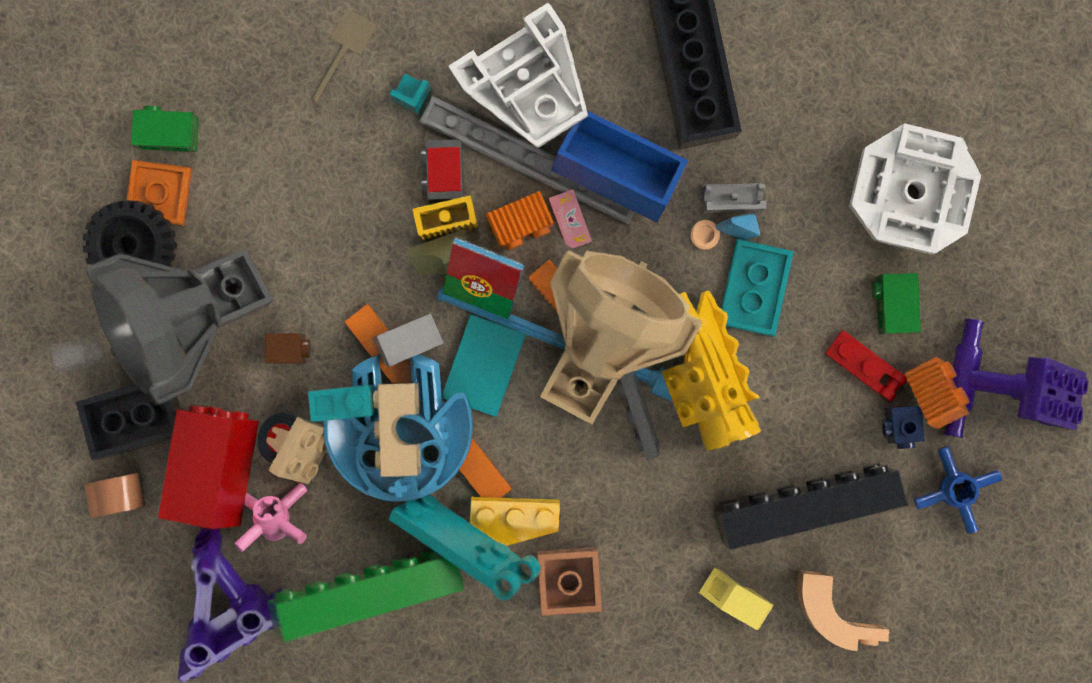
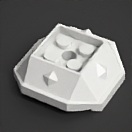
M904 123L862 150L849 207L874 241L933 255L968 233L981 175L974 160L967 151L968 148L962 137ZM909 185H913L918 189L919 196L917 199L909 196Z

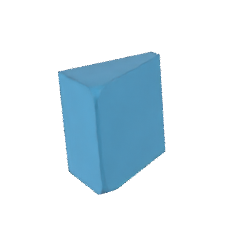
M753 213L732 217L715 225L717 230L741 240H749L760 235L756 214Z

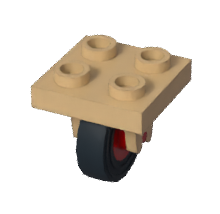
M286 412L277 413L267 418L258 433V449L260 454L266 461L272 463L268 471L278 477L309 484L311 479L317 474L318 466L325 453L328 452L323 425Z

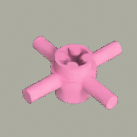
M298 483L281 500L274 496H267L257 500L249 493H246L245 506L253 511L254 525L234 543L235 547L243 552L261 534L269 541L281 540L288 536L298 544H302L306 540L307 535L290 523L288 509L307 492L306 487L302 483Z

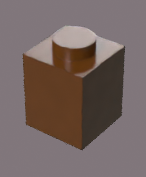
M265 333V363L305 364V358L310 357L311 344L310 340H306L305 334Z

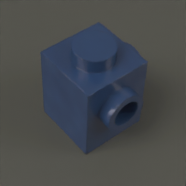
M920 406L885 408L886 420L882 421V433L884 438H888V443L897 444V449L915 448V442L925 441L923 416Z

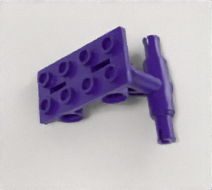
M965 319L961 344H958L955 348L953 368L957 377L953 378L957 388L961 387L965 391L969 399V403L966 404L969 412L973 408L975 392L982 391L1011 396L1013 400H1019L1017 414L1019 418L1071 430L1077 429V424H1080L1083 418L1082 396L1086 395L1089 386L1085 372L1045 357H1028L1025 374L1016 373L1015 375L982 371L980 370L983 351L979 345L985 322ZM966 415L947 424L943 434L963 438Z
M200 527V531L195 537L194 547L191 550L193 554L192 569L195 573L197 588L194 618L188 623L185 648L180 653L178 679L181 683L189 678H197L211 664L224 661L238 647L247 646L265 630L274 629L267 601L275 599L274 593L283 591L282 588L267 596L259 585L245 584L222 554L220 528L209 529ZM216 581L227 595L230 606L210 618L212 586Z

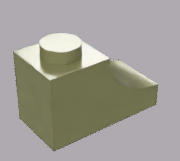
M464 230L409 248V256L417 275L436 273L446 276L454 239L458 238L468 242Z

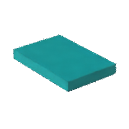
M741 239L735 240L721 309L728 314L726 327L771 337L776 336L794 251Z
M470 314L443 390L442 398L449 400L454 393L465 392L472 409L497 417L526 334Z

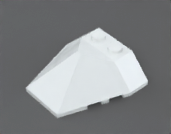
M549 2L524 18V28L480 56H477L473 50L448 66L465 93L536 148L544 145L588 116L565 26Z

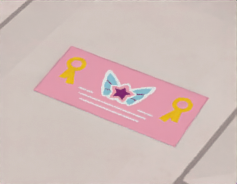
M572 189L549 198L565 244L571 248H576L592 242L574 190Z

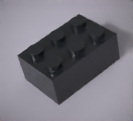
M137 385L76 401L91 460H102L171 440L176 411L181 409L178 396L158 405L154 402L150 393L144 394Z

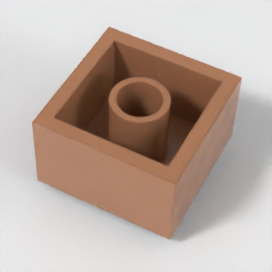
M597 547L538 551V562L541 567L539 583L542 616L602 612Z

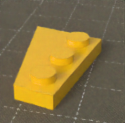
M471 497L470 524L498 543L509 546L559 531L560 500Z

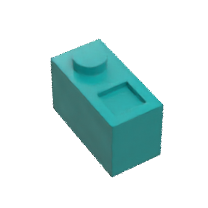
M375 385L308 391L311 422L377 415V409L374 408L373 402Z

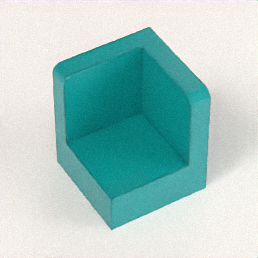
M404 74L396 91L391 89L389 96L393 102L418 114L431 91V86L424 79L421 82Z

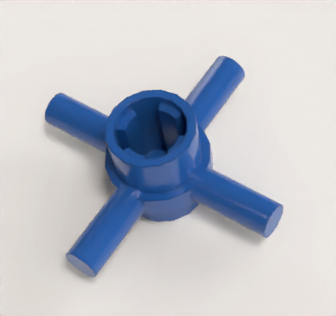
M949 446L941 447L937 451L946 476L941 480L938 491L915 498L914 504L918 510L942 501L949 506L957 507L967 534L975 533L978 531V527L970 505L977 500L980 488L1002 481L1001 473L999 470H995L971 478L969 475L957 471ZM964 482L965 489H961L959 491L960 497L956 498L953 486Z

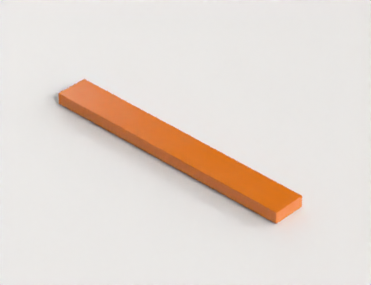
M366 304L347 319L345 324L370 356L374 357L379 355L372 338L389 330L370 305ZM380 358V368L392 384L411 383L409 359L388 367L387 364H383ZM472 438L467 457L459 470L480 497H503L512 490L511 486Z

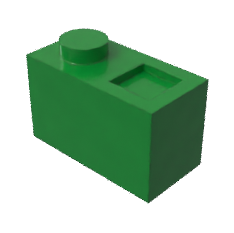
M149 105L143 106V110H133L131 145L139 150L197 152L199 117L193 112L161 111V107Z
M918 273L882 274L876 276V281L872 283V297L877 299L878 334L920 333Z

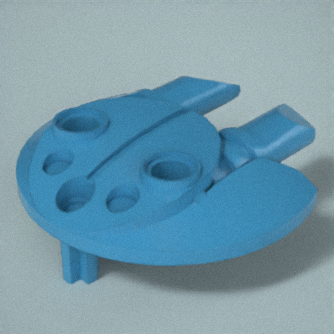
M419 354L409 358L411 383H419V413L403 415L396 424L397 435L402 441L420 443L421 473L419 475L381 477V469H376L375 465L368 463L366 459L367 452L369 450L380 451V439H375L374 434L375 421H379V409H377V415L324 421L325 444L336 469L356 489L377 499L408 501L432 494L455 476L464 463L470 449L473 434V418L465 392L454 393L446 403L445 401L442 402L439 363ZM379 355L363 361L351 370L352 387L375 385V391H378V385L382 384ZM433 445L438 449L439 457L436 461H430L426 458L424 453L426 446Z

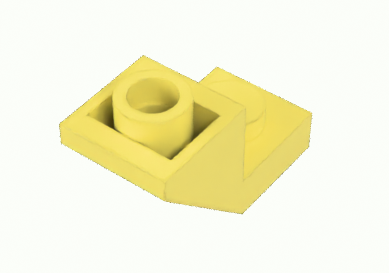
M717 568L713 569L699 591L702 596L718 608L756 630H759L774 606L753 589L741 586Z

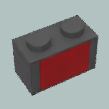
M462 140L426 141V149H421V166L426 167L427 178H422L421 181L422 196H427L429 203H439L464 197Z

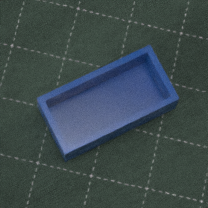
M587 111L588 116L570 128L556 155L551 171L657 223L688 160Z

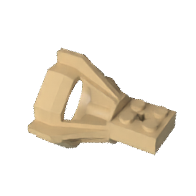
M567 251L550 282L566 346L540 397L593 424L615 384L623 375L684 355L700 330L702 322L688 314L689 304L664 278L647 270L648 264L643 261L638 265L619 255L586 251L585 255L581 257L572 251ZM604 291L615 294V298L613 299ZM633 305H635V306H637L638 308H640V309H641L642 311H644L647 315H644V314H642V313H639V312L633 310V309H632ZM578 379L585 381L586 383H584L581 386L577 382Z

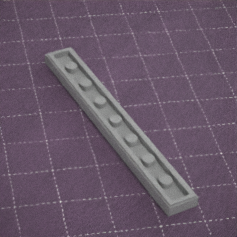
M431 96L419 120L420 124L453 140H462L463 145L559 192L564 193L573 189L578 201L629 225L634 211L551 171L556 158L555 155L536 148L534 145Z

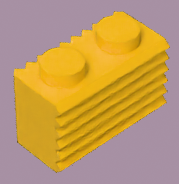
M471 195L412 209L418 235L424 241L426 238L431 240L432 237L437 238L438 235L442 237L444 234L448 235L460 230L465 232L466 229L471 230L472 227L475 229L478 227Z

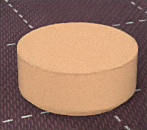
M709 220L697 222L690 231L692 244L701 250L713 248L720 239V231L716 229V224Z

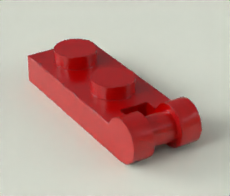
M841 330L824 353L889 403H892L897 396L895 392L900 386L904 387L907 383V378L903 373L893 368L844 330ZM884 374L891 378L886 386L879 383Z

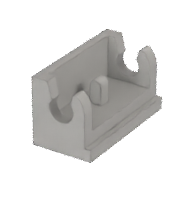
M703 184V214L762 213L766 209V200H763L765 184Z
M431 313L372 338L383 364H387L388 367L443 344Z

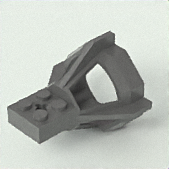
M246 248L194 271H184L123 254L115 255L91 265L86 270V274L93 285L90 292L102 330L111 345L110 351L112 355L117 356L127 375L144 394L150 393L154 402L158 405L192 389L219 328L263 309L273 301ZM226 284L229 287L235 286L236 291L233 294L228 293L225 290ZM179 343L186 354L183 358L180 351Z

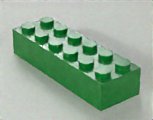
M431 549L421 552V558L418 559L417 557L410 558L407 556L392 560L393 566L388 567L387 565L381 566V564L366 567L363 569L364 574L361 575L352 574V572L337 575L334 577L335 582L329 584L328 582L323 583L322 580L304 585V591L297 592L287 589L274 593L275 599L267 601L275 637L283 642H288L463 591L465 589L460 568Z

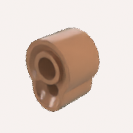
M139 473L84 484L90 518L145 507Z

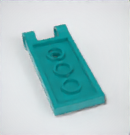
M432 495L408 500L394 508L390 514V521L485 585L501 600L510 599L520 590L521 583H530L540 574L541 567L536 558L529 555L520 558L510 551L508 546L498 543L439 503ZM522 563L529 566L531 576L523 571ZM501 579L509 583L511 592L503 588Z

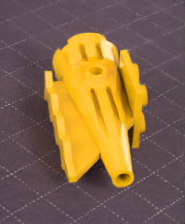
M709 290L701 293L697 311H695L687 293H680L679 295L690 306L688 314L701 320L702 325L687 352L683 355V364L661 372L682 427L698 423L703 446L706 451H711L761 432L760 424L747 403L760 397L749 389L747 379L750 371L748 367L737 359L736 353L739 343L737 339L727 333V312L717 307L716 301Z

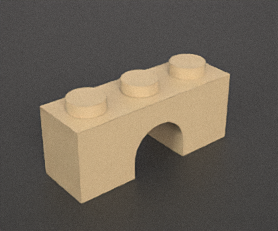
M419 383L378 385V391H374L373 395L374 408L379 409V421H375L374 425L375 439H380V451H376L375 454L376 469H381V477L417 476L421 473L420 443L402 441L397 435L396 424L403 415L419 413Z

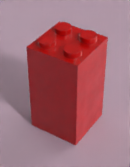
M190 405L189 410L177 409L158 518L209 529L241 526L259 420L248 419L249 413L226 411L213 406Z

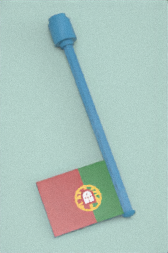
M455 238L452 243L445 284L437 293L438 301L441 302L442 300L565 350L564 335L511 314L524 265ZM661 366L659 371L654 369L651 371L646 368L635 371L638 380L646 382L647 386L652 387L650 393L672 401L661 372L667 368Z

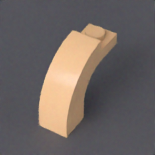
M798 570L797 592L801 609L812 627L823 637L839 647L853 651L858 649V639H860L861 644L877 646L879 641L888 642L889 629L883 625L848 622L838 616L832 603L833 576L831 574Z

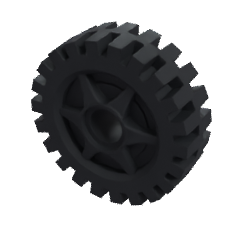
M119 201L102 207L99 212L94 213L91 217L93 220L88 222L85 227L88 231L83 234L82 240L86 241V245L82 246L83 253L88 254V257L85 258L88 265H94L115 255L123 254L171 267L170 263L174 261L176 256L174 250L177 249V242H174L173 238L176 237L175 231L171 230L170 226L172 224L169 219H165L163 217L164 214L160 210L154 209V206L141 201ZM127 237L132 238L135 242L133 252L127 250L125 246Z

